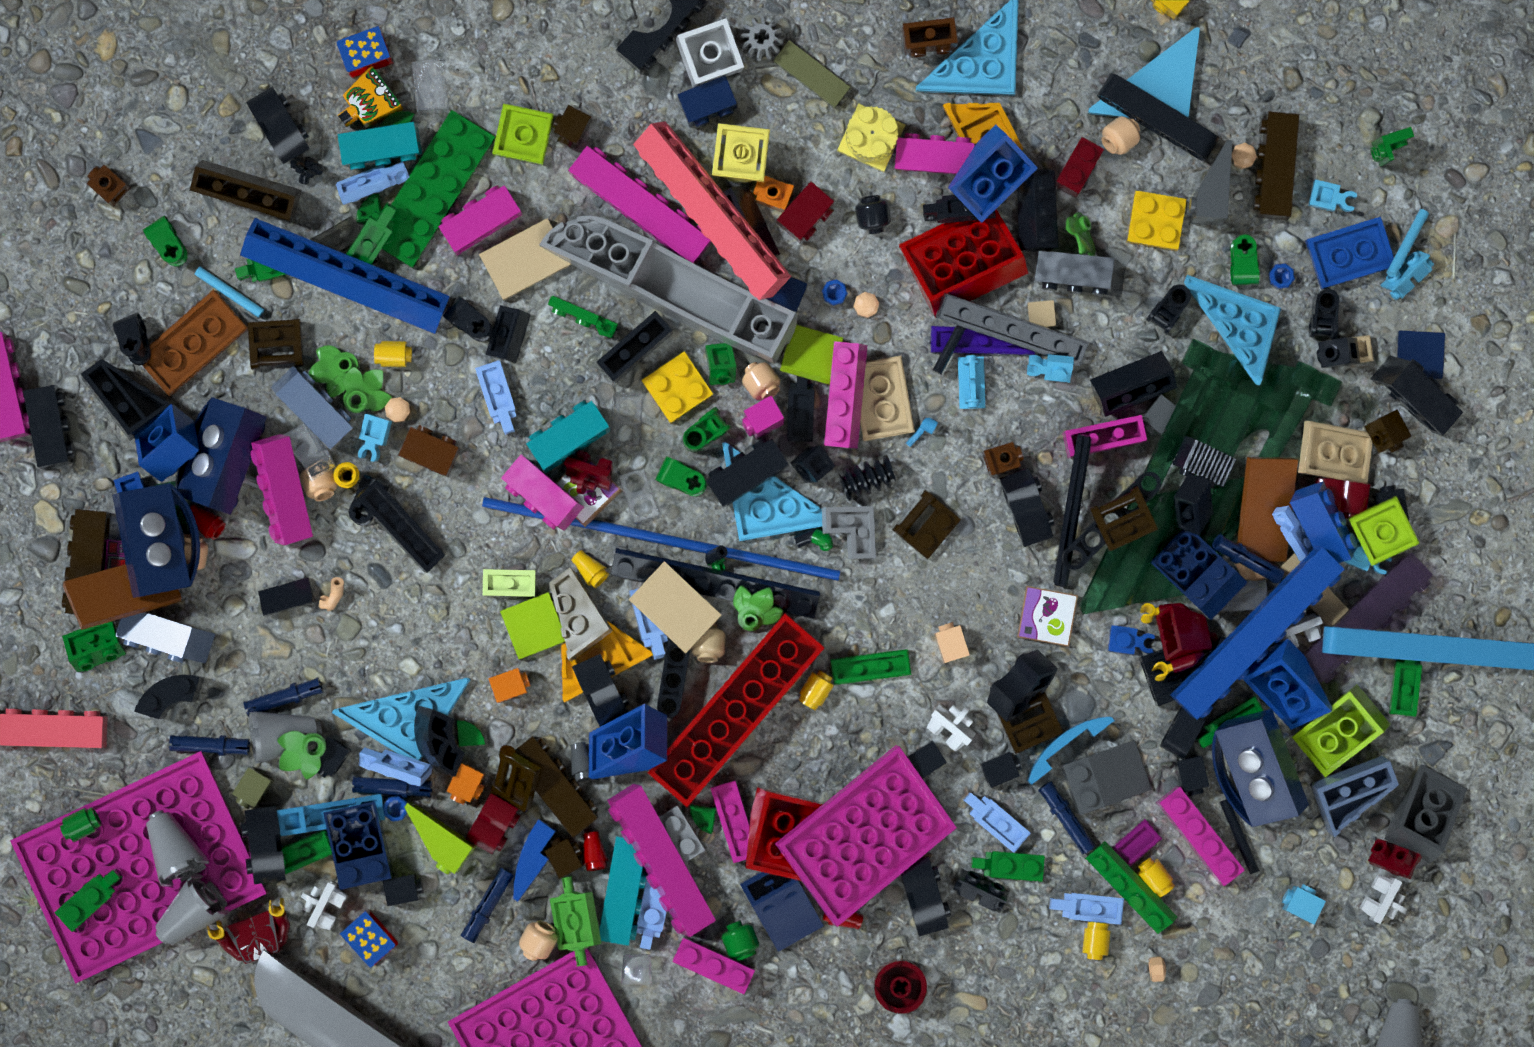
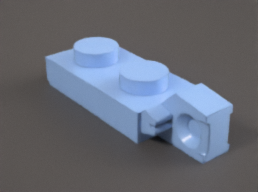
M404 162L390 167L381 165L336 182V187L342 204L345 205L350 202H356L370 194L379 193L395 184L399 185L409 178V174Z
M498 360L475 368L490 417L493 418L494 424L501 422L505 435L515 432L511 418L517 417L516 408L501 361Z
M1290 506L1276 507L1272 514L1276 524L1281 526V532H1283L1284 537L1301 562L1314 548Z
M638 589L630 590V591H629L630 597H631ZM632 603L641 640L645 648L651 646L654 660L664 658L663 643L668 642L667 635Z
M364 747L359 753V766L369 771L381 773L387 777L405 781L411 785L421 786L432 774L431 764L386 749L383 753Z
M970 792L963 799L973 808L969 814L974 817V820L1013 853L1031 834L991 799L989 800L984 796L979 800Z
M647 880L637 922V933L643 934L640 948L650 950L653 937L660 938V934L663 931L666 911L659 902L661 896L657 889L654 890Z
M1064 893V899L1050 898L1049 909L1062 910V917L1072 920L1121 925L1124 898Z

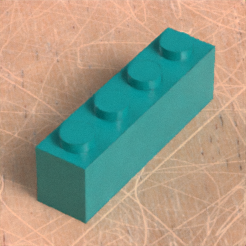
M618 835L615 840L599 930L601 941L629 946L630 940L635 941L638 925H634L633 922L635 914L640 915L643 899H639L638 894L639 888L645 889L647 873H643V867L635 860L634 853L636 851L632 844L629 845L623 836Z

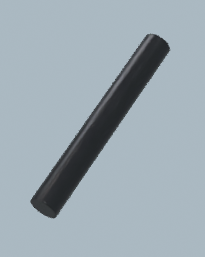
M956 325L932 371L942 375L966 328Z
M1227 799L1220 801L1219 803L1249 873L1254 874L1260 871L1234 809Z

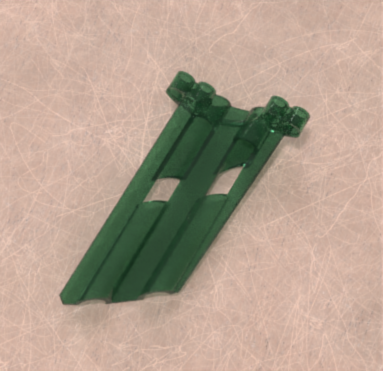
M1192 339L1181 363L1192 369L1193 372L1144 472L1156 473L1162 485L1185 436L1196 439L1234 457L1240 443L1248 435L1257 430L1266 429L1269 431V436L1259 457L1280 458L1311 401L1315 400L1332 406L1343 382L1320 372L1308 364L1298 361L1295 367L1267 363L1262 382L1259 386L1254 383L1234 354L1217 351L1203 342ZM1145 476L1142 479L1141 485L1143 489L1151 491L1155 487V480L1151 476ZM1245 477L1227 480L1224 488L1215 485L1214 489H1211L1214 515L1211 516L1209 523H1206V527L1198 535L1211 548L1214 539L1218 535H1223L1232 541L1239 529ZM1177 490L1156 493L1146 503L1158 530L1112 551H1109L1108 548L1106 549L1079 604L1083 615L1156 599L1184 595L1150 563L1182 530L1176 523L1177 514L1174 495ZM1136 502L1129 504L1126 509L1131 510L1135 508ZM1214 550V551L1217 552L1221 557H1223L1224 554L1220 553V552L1217 551V550Z

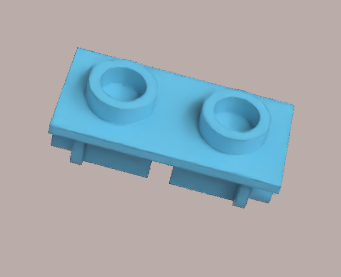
M1419 250L1412 252L1406 257L1397 276L1393 278L1387 275L1386 280L1380 286L1390 290L1389 294L1393 299H1403L1415 287L1410 280L1412 277L1419 283L1432 271L1431 267L1434 266V263L1429 259L1430 255Z
M967 355L966 357H958L959 409L986 408L984 356Z

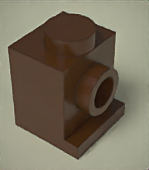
M105 165L101 168L96 166L87 176L90 180L86 184L112 207L130 190V187ZM105 178L109 179V184L106 187H102L101 182Z
M1013 442L982 452L990 477L1020 468V461L1024 460L1020 446L1015 447ZM1002 453L1009 455L1008 462L1004 463L1000 460Z

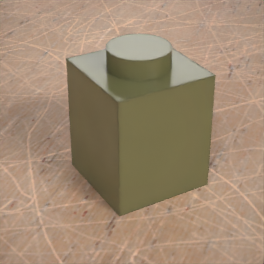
M248 767L232 794L237 797L236 802L247 809L251 806L256 808L260 805L274 780L254 767Z

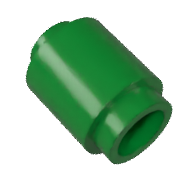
M93 807L89 809L83 808L63 818V825L60 826V829L66 840L71 839L73 842H76L96 832L97 828L102 826V823Z

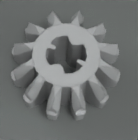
M762 17V24H758L757 19L752 18L753 27L745 24L743 28L747 33L740 34V39L746 41L741 44L742 50L749 49L747 53L749 58L757 53V61L762 60V54H765L766 58L771 60L770 51L779 54L780 49L776 45H783L784 42L782 38L778 37L782 34V29L773 30L776 26V21L774 20L769 25H766V17ZM760 34H764L765 39L769 38V40H764L763 44H759L758 39L755 40V38H759Z

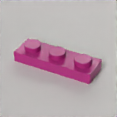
M736 781L712 787L710 789L733 863L746 860L750 826Z

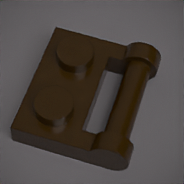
M300 319L248 322L251 370L260 369L262 366L295 364V367L304 366ZM293 347L294 354L259 356L258 349Z
M1138 486L1130 489V493L1100 507L1095 505L1089 508L1109 551L1158 530ZM1133 502L1137 503L1139 509L1107 524L1105 523L1103 516Z
M924 490L920 495L921 499L899 525L896 524L892 531L928 560L961 519L932 494ZM931 505L935 511L912 537L907 531L926 508Z
M1038 692L1037 696L1029 701L1031 707L1023 712L1025 713L1038 706H1042L1044 713L1013 727L1010 721L1006 722L997 713L1015 754L1063 733L1045 692L1043 694Z
M503 745L499 751L500 762L496 779L493 780L491 785V792L521 811L527 812L532 807L541 768L515 753V749L512 746ZM512 765L510 778L507 786L506 778L509 766Z

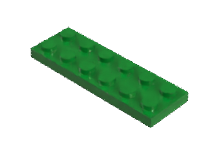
M451 110L391 204L396 207V212L391 218V221L395 224L382 250L413 269L438 231V226L442 224L441 220L452 209L496 137Z

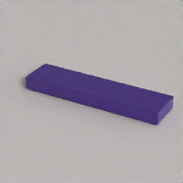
M931 326L930 353H942L955 327ZM967 328L953 352L959 354L1035 355V351Z

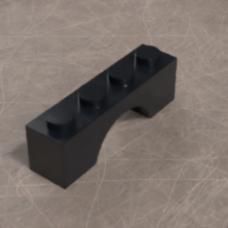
M670 0L672 11L667 23L654 32L643 33L632 30L617 47V55L639 74L644 69L648 72L657 62L655 57L661 50L665 52L674 42L672 37L678 30L682 33L691 23L689 18L695 11L700 13L707 5V0Z

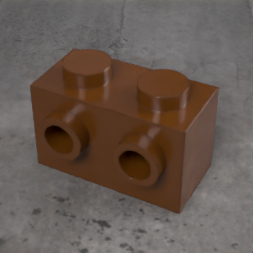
M955 18L903 23L902 38L905 55L911 54V58L926 56V52L936 51L937 55L952 53V49H956L958 43Z
M420 425L417 429L410 427L398 456L448 478L461 450L455 446L457 441L444 435L440 440L431 436L432 430Z

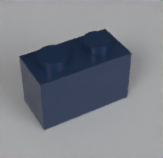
M726 75L677 94L689 127L694 125L696 128L703 127L710 123L709 119L717 116L720 119L726 118L734 114L733 110L737 109V102Z

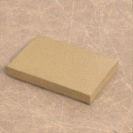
M548 218L479 254L503 301L572 265L540 247L539 244L542 239L553 229Z
M901 356L866 362L860 420L863 442L915 433Z
M1305 421L1298 473L1368 484L1373 445L1368 432Z
M665 561L629 598L631 603L685 653L722 616Z

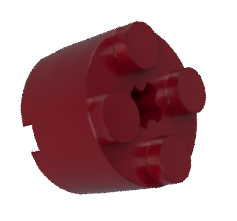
M893 959L878 969L873 982L874 993L878 1002L886 1010L893 1013L906 1014L916 1010L923 1003L927 992V981L921 969L913 962L906 959ZM897 980L907 982L904 985L905 991L902 993L900 990H893L896 987L895 982Z

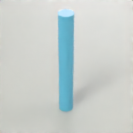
M1420 209L1386 272L1388 276L1393 278L1397 276L1429 215L1426 210Z
M201 266L196 270L194 275L256 317L260 318L264 313L265 309Z

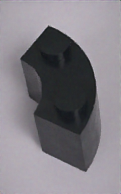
M272 86L246 102L283 164L310 149L305 140L309 135L302 124L298 126L295 124L286 109L290 104L283 92L278 95Z
M1029 468L999 478L1007 506L1012 512L1014 525L1023 546L1027 547L1052 538L1051 527L1055 526L1051 512L1045 511L1039 492L1042 491V487L1038 477H1033Z
M1038 649L1021 654L1011 670L1003 678L992 684L987 704L1006 722L1016 718L1031 707L1029 701L1039 691L1042 694L1045 692L1058 668Z
M601 654L572 666L600 727L628 713L626 706L630 705L624 691L618 692L611 676L616 673L610 660L604 662Z
M175 675L162 679L152 685L142 695L134 712L156 719H165L169 710L176 704L186 701L197 702L205 677Z
M418 706L414 722V735L421 756L426 763L431 764L434 770L456 777L465 752L457 747L453 739L452 726L454 719L434 709Z
M276 806L244 810L245 821L240 822L242 838L247 837L250 858L245 859L247 875H253L254 885L286 880Z
M929 856L921 858L901 874L919 937L948 929L947 917H951L947 901L942 902L937 881H941L937 865H931Z

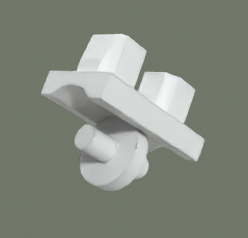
M1315 613L1304 616L1295 625L1291 624L1285 630L1287 633L1279 642L1289 639L1298 647L1299 644L1295 634L1302 631L1308 642L1322 638L1319 626L1323 623L1321 617Z
M939 704L932 713V718L927 726V729L937 736L944 727L949 730L952 735L947 739L946 743L954 751L960 749L964 744L968 746L976 734L969 728L973 721L966 716L970 710L967 706L960 711L954 705L948 710L942 704Z
M1377 875L1371 887L1381 892L1382 895L1378 902L1366 896L1360 905V909L1370 916V920L1381 924L1389 907L1391 908L1386 916L1394 919L1398 911L1405 914L1407 909L1401 906L1405 896L1398 893L1393 902L1402 882L1395 878L1389 879Z
M332 881L328 882L320 899L317 898L321 891L319 887L314 886L310 894L302 893L301 898L306 900L303 907L304 911L310 913L313 905H316L307 923L308 926L312 928L318 926L327 930L332 929L337 917L325 910L329 903L342 908L348 897L346 893L337 888L338 884Z

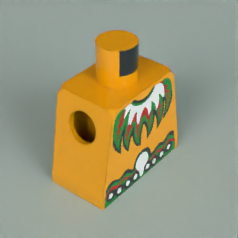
M371 66L343 94L349 107L339 113L338 117L346 128L358 119L366 128H369L383 121L389 115L404 109Z

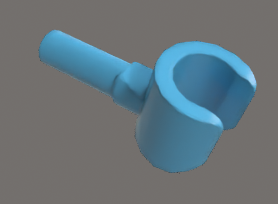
M925 418L906 444L911 447L922 436L924 431L932 435L938 422L932 418Z

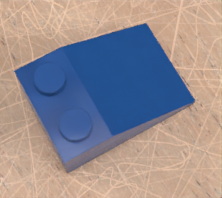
M995 125L976 143L948 188L982 223L1038 167L1003 130Z
M1289 639L1267 648V655L1259 662L1254 661L1249 666V673L1243 678L1291 730L1332 711V706L1306 657Z
M643 704L589 733L588 778L590 779L646 771L667 761V715L647 704Z

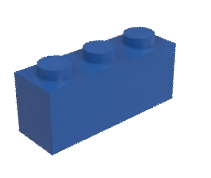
M1324 481L1296 490L1290 504L1313 548L1316 546L1323 547L1338 563L1351 560L1357 549V540L1354 534L1349 532L1344 514L1336 507L1332 491L1327 489Z

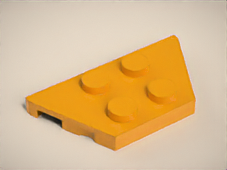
M1000 103L943 104L942 107L958 137L972 138L971 143L976 144L992 127L997 125L1023 151V147Z
M609 621L607 622L613 631L572 662L567 658L566 643L562 644V699L564 703L583 693L572 666L601 654L604 662L610 660L616 673L611 677H614L653 656L652 652Z

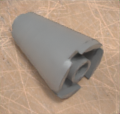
M257 711L249 712L250 738L253 743L252 752L255 764L264 763L282 755L285 749L280 746L277 739L284 733L299 731L304 735L317 733L322 736L320 721L315 722L314 717ZM311 741V742L308 744V746H310V745H312V744H315L316 742H315V741Z
M160 810L149 816L150 820L146 823L161 886L174 885L172 880L180 879L181 882L186 881L193 874H198L206 868L205 864H209L208 858L170 812L164 813L163 810Z
M193 874L187 879L156 924V936L161 942L175 944L224 918L229 913V910L224 908L228 905L226 899L211 881L207 884L201 881L204 876L200 874Z
M1398 999L1397 1003L1391 1004L1376 1047H1422L1418 1007L1413 1005L1412 1000Z

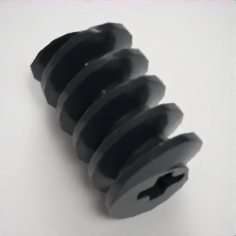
M887 455L883 456V464L875 458L873 459V467L865 461L863 462V470L856 464L853 466V473L846 467L843 469V476L839 474L841 485L848 501L852 500V492L860 498L862 489H865L868 495H870L872 486L881 491L883 482L888 488H891V480L894 479L896 482Z

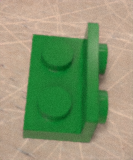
M1412 127L1381 136L1371 142L1373 147L1370 148L1374 162H1378L1381 167L1393 161L1394 155L1392 151L1409 145L1407 140L1414 137Z
M114 621L83 630L79 629L62 636L69 663L76 672L92 670L95 666L105 662H113L126 654L119 637L115 636L117 630Z

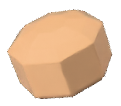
M1247 143L1236 145L1231 156L1233 166L1241 170L1251 167L1257 158L1254 147Z
M864 292L856 296L853 308L858 316L868 319L877 313L879 302L875 294Z
M401 397L391 398L385 406L386 417L394 423L405 422L411 414L410 404Z
M1161 956L1148 958L1151 981H1164L1166 978L1164 959Z

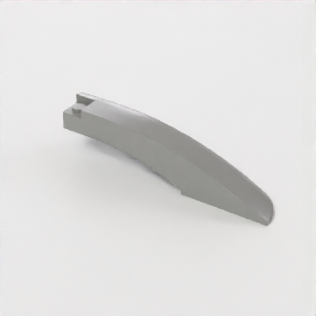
M579 216L577 219L566 223L561 222L551 229L539 244L540 247L634 299L749 355L759 356L776 364L785 344L790 343L797 323L796 312L767 299L758 300L748 290L693 264L658 245L653 240L607 219L596 216Z
M265 950L260 954L255 968L254 983L261 1006L272 1019L310 1046L409 1047L351 1007V1005Z

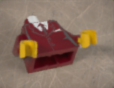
M1145 603L1140 609V613H1149L1141 616L1140 620L1143 623H1151L1154 616H1156L1165 660L1170 661V664L1157 662L1154 665L1152 671L1160 669L1164 672V674H1159L1155 677L1156 681L1164 680L1168 672L1174 671V673L1195 666L1204 659V654L1210 651L1217 643L1218 636L1215 632L1208 630L1204 615L1193 612L1183 603L1162 604L1158 608H1155L1151 603Z
M280 898V906H274L272 900H270L269 911L226 926V931H224L220 920L216 921L217 930H211L207 926L209 937L216 940L225 952L237 961H243L245 964L258 961L263 950L271 955L282 951L283 946L287 943L290 930V922L285 911V900L283 898Z

